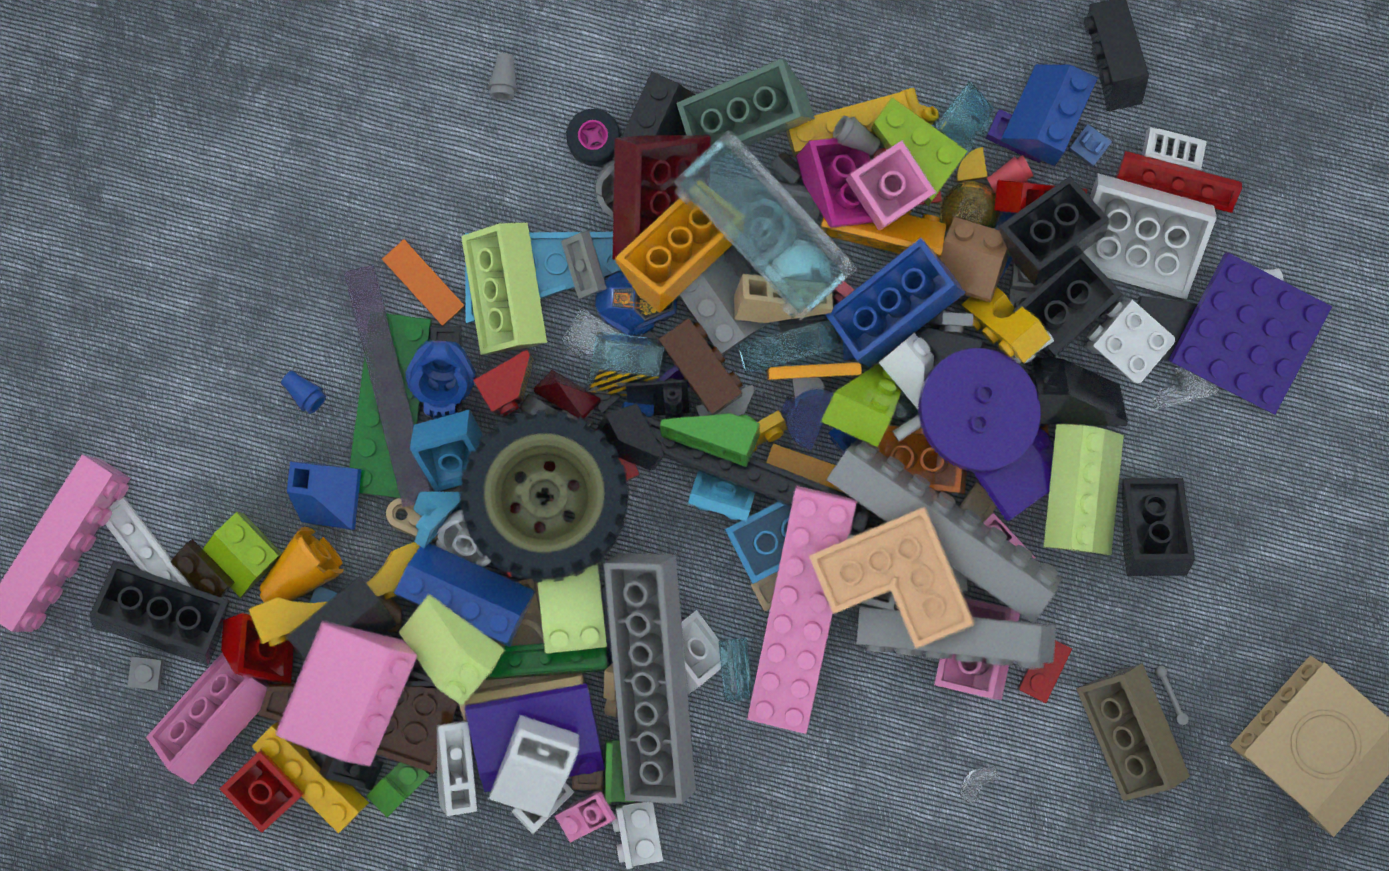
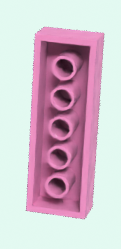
M81 455L0 582V624L11 632H33L34 629L40 628L47 615L45 612L50 604H54L61 596L63 583L67 577L71 578L77 571L79 558L83 552L89 551L96 540L95 533L100 526H104L111 518L112 511L109 510V507L115 500H121L127 493L129 488L127 483L130 477L102 459Z

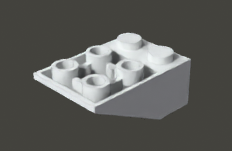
M520 715L489 799L548 818L569 776L577 755L579 734Z

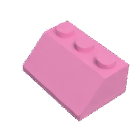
M964 598L972 617L1019 622L1020 614L1012 608ZM953 654V659L944 658L939 660L934 685L1002 700L1009 665L986 664V658L984 657L982 662L956 661V654Z

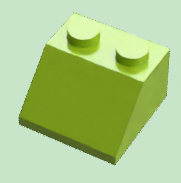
M235 512L212 535L203 548L235 582L230 588L240 598L272 569L282 554L242 512Z

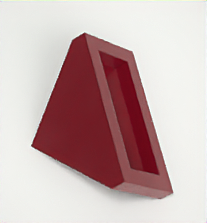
M551 370L534 387L535 393L578 419L579 417L584 419L600 403L598 396L588 392V390L554 370Z

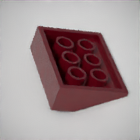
M660 135L615 138L613 260L697 181L700 180L709 187L711 136Z

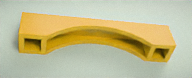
M413 542L391 551L384 565L366 583L377 597L384 595L386 600L396 596L394 592L406 566L420 548L417 543ZM277 597L252 607L248 611L261 643L268 642L270 647L288 640L285 637L286 634L292 632L327 602L303 603Z

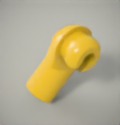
M915 88L903 90L910 111L930 125L937 121L939 117L938 110L933 106L927 107L920 104Z

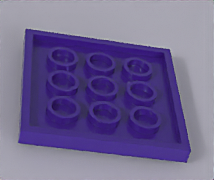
M1225 252L1168 361L1276 415L1332 306Z

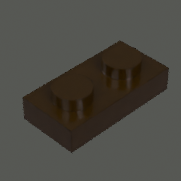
M193 539L187 542L171 560V563L197 590L222 598L235 583Z

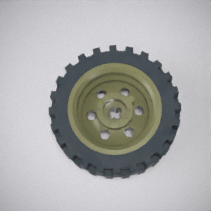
M536 410L537 414L525 416L523 412L515 415V419L505 423L503 420L498 423L496 430L491 434L487 435L485 433L479 440L480 445L475 451L472 450L468 456V464L466 470H463L461 477L460 503L462 515L470 537L477 545L478 550L500 570L504 569L519 579L521 577L532 579L533 582H542V580L562 581L565 577L571 575L578 576L584 573V570L591 565L595 566L601 561L605 553L614 546L619 533L622 531L627 512L629 490L626 481V471L624 464H621L618 458V452L614 445L610 446L605 440V435L599 429L595 431L589 427L588 421L580 417L578 420L569 418L568 413L558 411V415L546 414V410ZM548 461L556 465L555 470L552 472L544 470L543 466ZM519 472L526 474V480L523 483H517L514 479L515 475ZM571 480H575L580 484V488L577 491L569 490L568 483ZM542 492H549V498L553 499V502L548 501V505L543 506L540 499H537V496H542ZM514 502L519 503L522 507L518 514L510 512V505ZM565 511H572L575 514V519L572 522H566L563 519ZM541 521L546 525V529L543 533L538 534L534 531V524Z

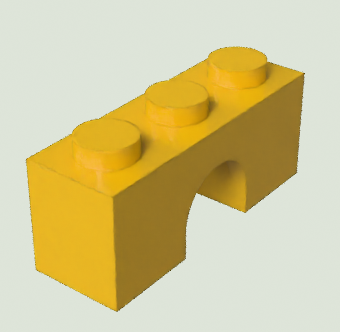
M996 288L991 303L970 297L962 304L967 314H973V326L971 327L976 331L982 329L981 332L986 339L993 345L998 342L999 348L1010 358L1014 355L1024 363L1051 339L1039 319L1025 308L1020 307L1013 313L1014 306L1006 294L999 288Z

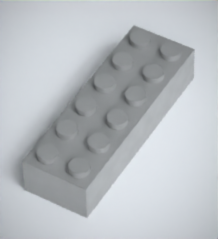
M860 607L856 644L867 645L866 651L894 652V648H896V654L923 656V651H926L925 657L937 659H953V654H956V661L982 662L984 657L986 658V664L1005 666L1013 665V661H1017V667L1036 669L1043 668L1044 663H1053L1056 625L972 617L975 622L974 625L915 649L899 610Z

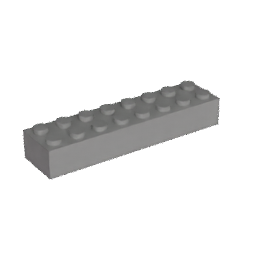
M857 439L845 451L827 478V481L887 522L926 507L950 566L1029 621L1035 623L1055 595L1062 579L1058 576L1059 572L1053 566L1045 562L1043 564L1032 558L1033 554L1027 548L1010 543L1006 540L1007 536L1001 530L995 527L990 529L981 523V518L969 509L964 511L955 505L956 501L945 492L938 493L929 487L930 483L928 480L918 474L914 476L904 469V464L898 459L891 456L887 458L881 454L879 447Z
M618 553L604 563L625 801L683 804L696 791L676 554Z

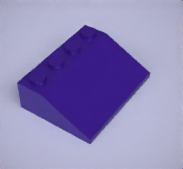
M1040 426L1032 445L1018 460L998 470L973 472L1007 522L1049 492L1054 446L1049 435Z
M587 683L465 706L477 768L484 792H490L493 788L520 715L579 734V749L568 777L605 770L602 742Z

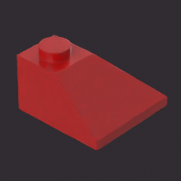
M241 613L223 620L221 651L234 674L291 684L294 647L288 640L270 647L268 642L262 644L250 614Z

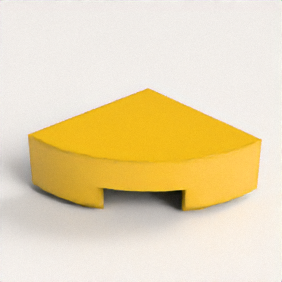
M983 147L972 150L963 158L957 170V182L987 178Z

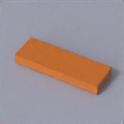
M405 239L382 258L386 265L442 326H445L466 307Z

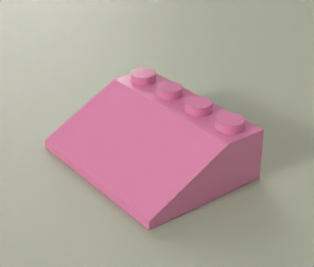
M322 621L275 734L280 738L339 760L371 766L417 658V654L402 639Z

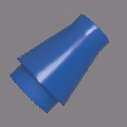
M294 371L288 372L281 380V385L286 388L301 411H307L309 414H312L322 406L326 399V395L322 393L323 389L299 376Z

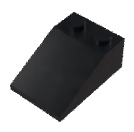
M1053 357L1033 358L1030 378L1035 385L1038 400L1040 401V424L1127 426L1128 421L1120 384L1065 359Z
M1123 478V552L1127 576H1187L1195 561L1183 478Z

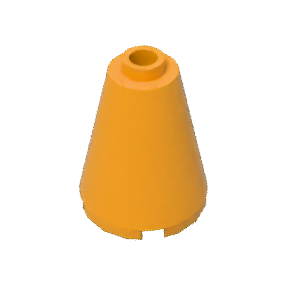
M306 526L300 528L261 583L260 598L265 603L277 597L294 601L337 578L344 572V569H339L343 562L334 547L324 537L321 540L315 538L313 534L316 531Z

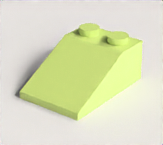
M598 563L595 566L591 565L584 570V573L578 576L571 575L563 578L562 581L556 582L554 580L538 582L545 654L607 647Z
M429 594L399 631L406 644L417 654V660L435 686L460 705L466 702L490 674L505 650Z

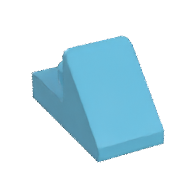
M420 492L418 494L414 511L422 517L416 525L418 532L415 543L424 549L438 535L440 526L443 525L447 518L453 512L461 510L460 492Z

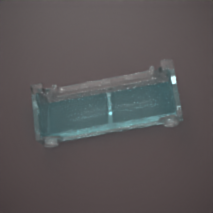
M728 130L674 181L678 186L675 193L686 204L692 201L702 210L784 301L780 306L792 319L797 316L802 320L857 269V266L733 131Z

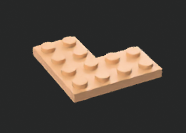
M926 507L809 556L833 614L891 590L915 649L975 624Z

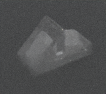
M1179 366L1175 368L1180 391L1178 392L1177 386L1159 390L1160 396L1153 398L1152 402L1154 410L1220 393L1216 386Z

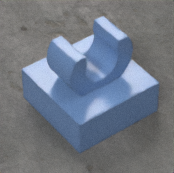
M1087 124L1068 150L1093 167L1112 141Z

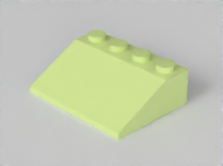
M1056 424L1044 547L1112 555L1124 435L1107 429L1085 425Z

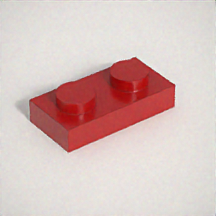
M1055 640L1053 663H1044L1043 668H1027L1017 690L1047 703L1072 648Z

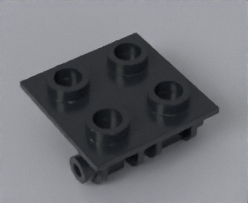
M670 378L665 381L626 383L628 403L654 405V415H665V419L683 418V413H689L687 379Z

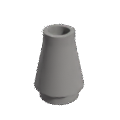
M500 53L496 56V63L488 84L490 97L496 100H512L514 93L518 91L514 56L511 54Z
M843 116L833 131V137L837 139L838 144L866 152L869 155L874 154L880 144V139L875 137L855 117Z

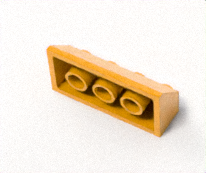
M699 180L617 255L615 262L636 293L661 313L743 235L745 217Z
M911 211L880 231L874 223L830 228L825 218L822 217L818 234L901 254L922 238L934 253L940 257L943 250L946 224L941 223L940 218L937 216L923 214L922 218L910 215Z

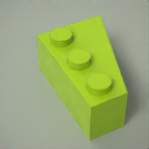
M894 98L890 99L871 128L886 150L903 141L936 192L924 201L927 206L930 205L968 152Z
M878 363L834 393L821 422L878 447L892 419L902 390Z

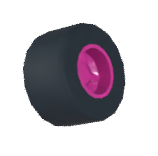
M586 109L576 114L569 122L566 131L567 145L573 157L580 163L589 166H600L611 161L614 158L615 138H621L616 120L606 111L599 109Z

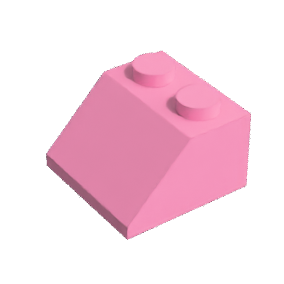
M903 141L892 146L846 178L847 183L879 231L936 193Z

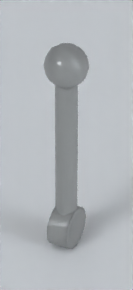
M1158 666L1155 673L1158 677H1161L1176 711V722L1180 725H1186L1189 718L1182 712L1166 676L1167 669L1164 666Z

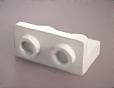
M639 801L617 805L616 814H614L616 819L612 821L614 833L620 832L622 844H617L619 862H625L626 869H632L633 866L663 861L653 802Z

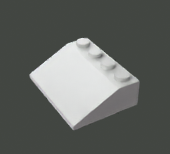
M1098 173L1090 198L1110 218V222L1105 236L1083 252L1107 278L1187 300L1217 218L1215 207Z

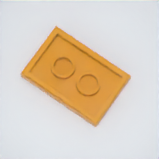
M859 362L768 367L767 380L862 375Z

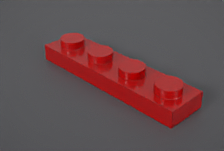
M1128 151L1124 152L1116 174L1117 179L1210 204L1215 209L1229 213L1233 212L1242 190V182L1144 157L1143 155Z

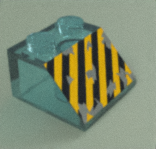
M597 331L586 390L588 392L627 396L626 383L657 381L664 347L655 338Z

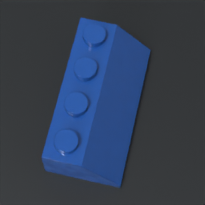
M920 238L833 307L832 313L825 315L856 360L870 368L966 292L947 266L928 244Z
M429 543L424 549L420 546L407 564L394 593L399 598L417 606H420L429 594L490 639L510 647L536 591Z

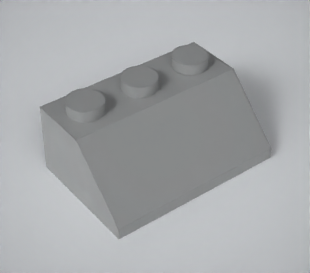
M723 254L679 295L695 321H698L707 333V338L713 347L716 346L722 355L769 324L735 320L734 293L740 278L730 263L726 262Z

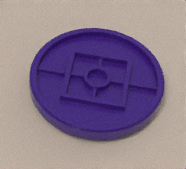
M971 348L961 350L939 362L926 377L918 402L921 428L931 447L950 464L973 472L998 470L1018 460L1032 445L1040 425V401L1031 378L1013 359L990 349Z

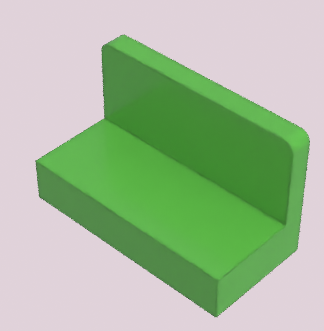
M605 740L603 796L608 804H611V802H634L625 801L620 740Z

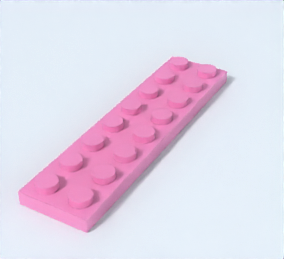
M797 486L795 489L747 720L807 734L833 616L809 556L847 540L848 534L851 533L857 505L855 499Z

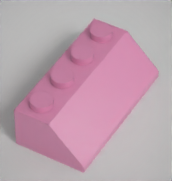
M221 653L146 738L166 768L193 785L260 711L269 684L262 679L234 674L224 654Z

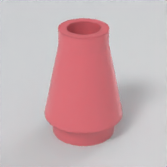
M1022 155L1018 158L1015 156L1011 158L995 173L988 176L987 180L994 193H996L997 180L1029 183L1028 179L1034 177Z

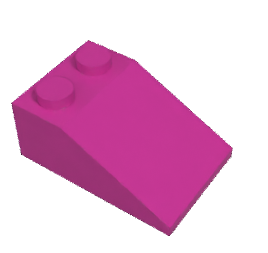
M836 138L809 141L796 155L803 183L829 227L835 228L874 223L846 181V178L851 173L871 161L869 154L838 144Z

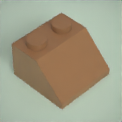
M954 217L945 238L940 259L966 292L964 295L991 303L1010 253L999 230Z

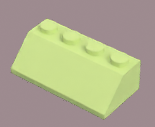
M499 223L461 236L480 355L524 349L547 343L528 223Z

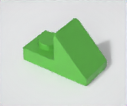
M399 762L366 797L388 817L431 773Z

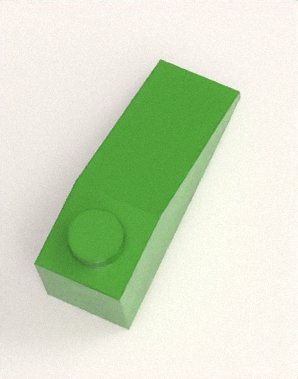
M728 413L662 419L660 430L661 437L747 467L760 436V423H757L754 418L748 415L740 414L737 416Z

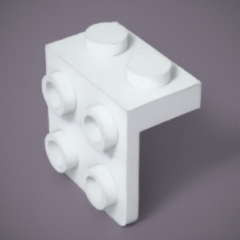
M1123 300L1121 303L1117 301L1107 311L1106 315L1109 317L1102 325L1097 324L1087 335L1089 341L1084 347L1092 354L1104 356L1133 383H1141L1175 343V337L1134 300Z

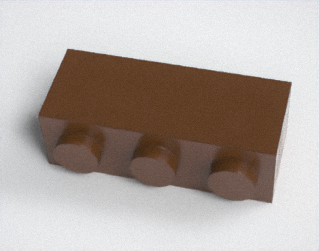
M688 318L659 338V343L683 377L687 379L688 384L710 415H716L742 396L740 388L743 387V384L734 371L731 373L726 371L722 365L726 360L718 348L715 346L711 349L704 339L708 335L700 323L697 321L693 324Z

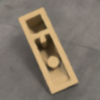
M742 274L734 293L735 320L769 323L832 313L833 310L832 285Z

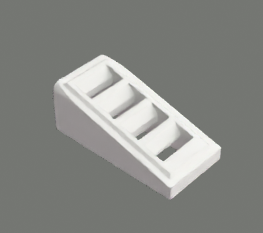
M1150 127L1146 130L1142 155L1201 171L1207 141ZM1157 139L1162 140L1160 153L1155 152ZM1168 141L1173 142L1171 156L1166 155ZM1179 144H1185L1182 159L1177 158ZM1191 146L1196 147L1194 162L1188 161Z

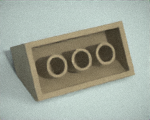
M1143 663L1118 670L1076 688L1123 801L1171 790L1190 777Z

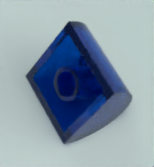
M817 387L802 392L796 398L787 397L780 414L787 416L788 431L794 441L803 448L812 450L823 425L821 420L835 391Z

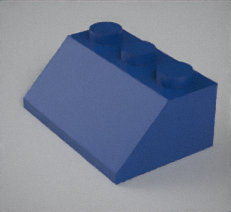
M1035 65L1000 141L1055 167L1067 148L1098 77L1073 65Z

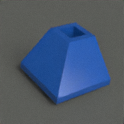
M290 461L287 493L300 521L309 524L355 530L362 469Z

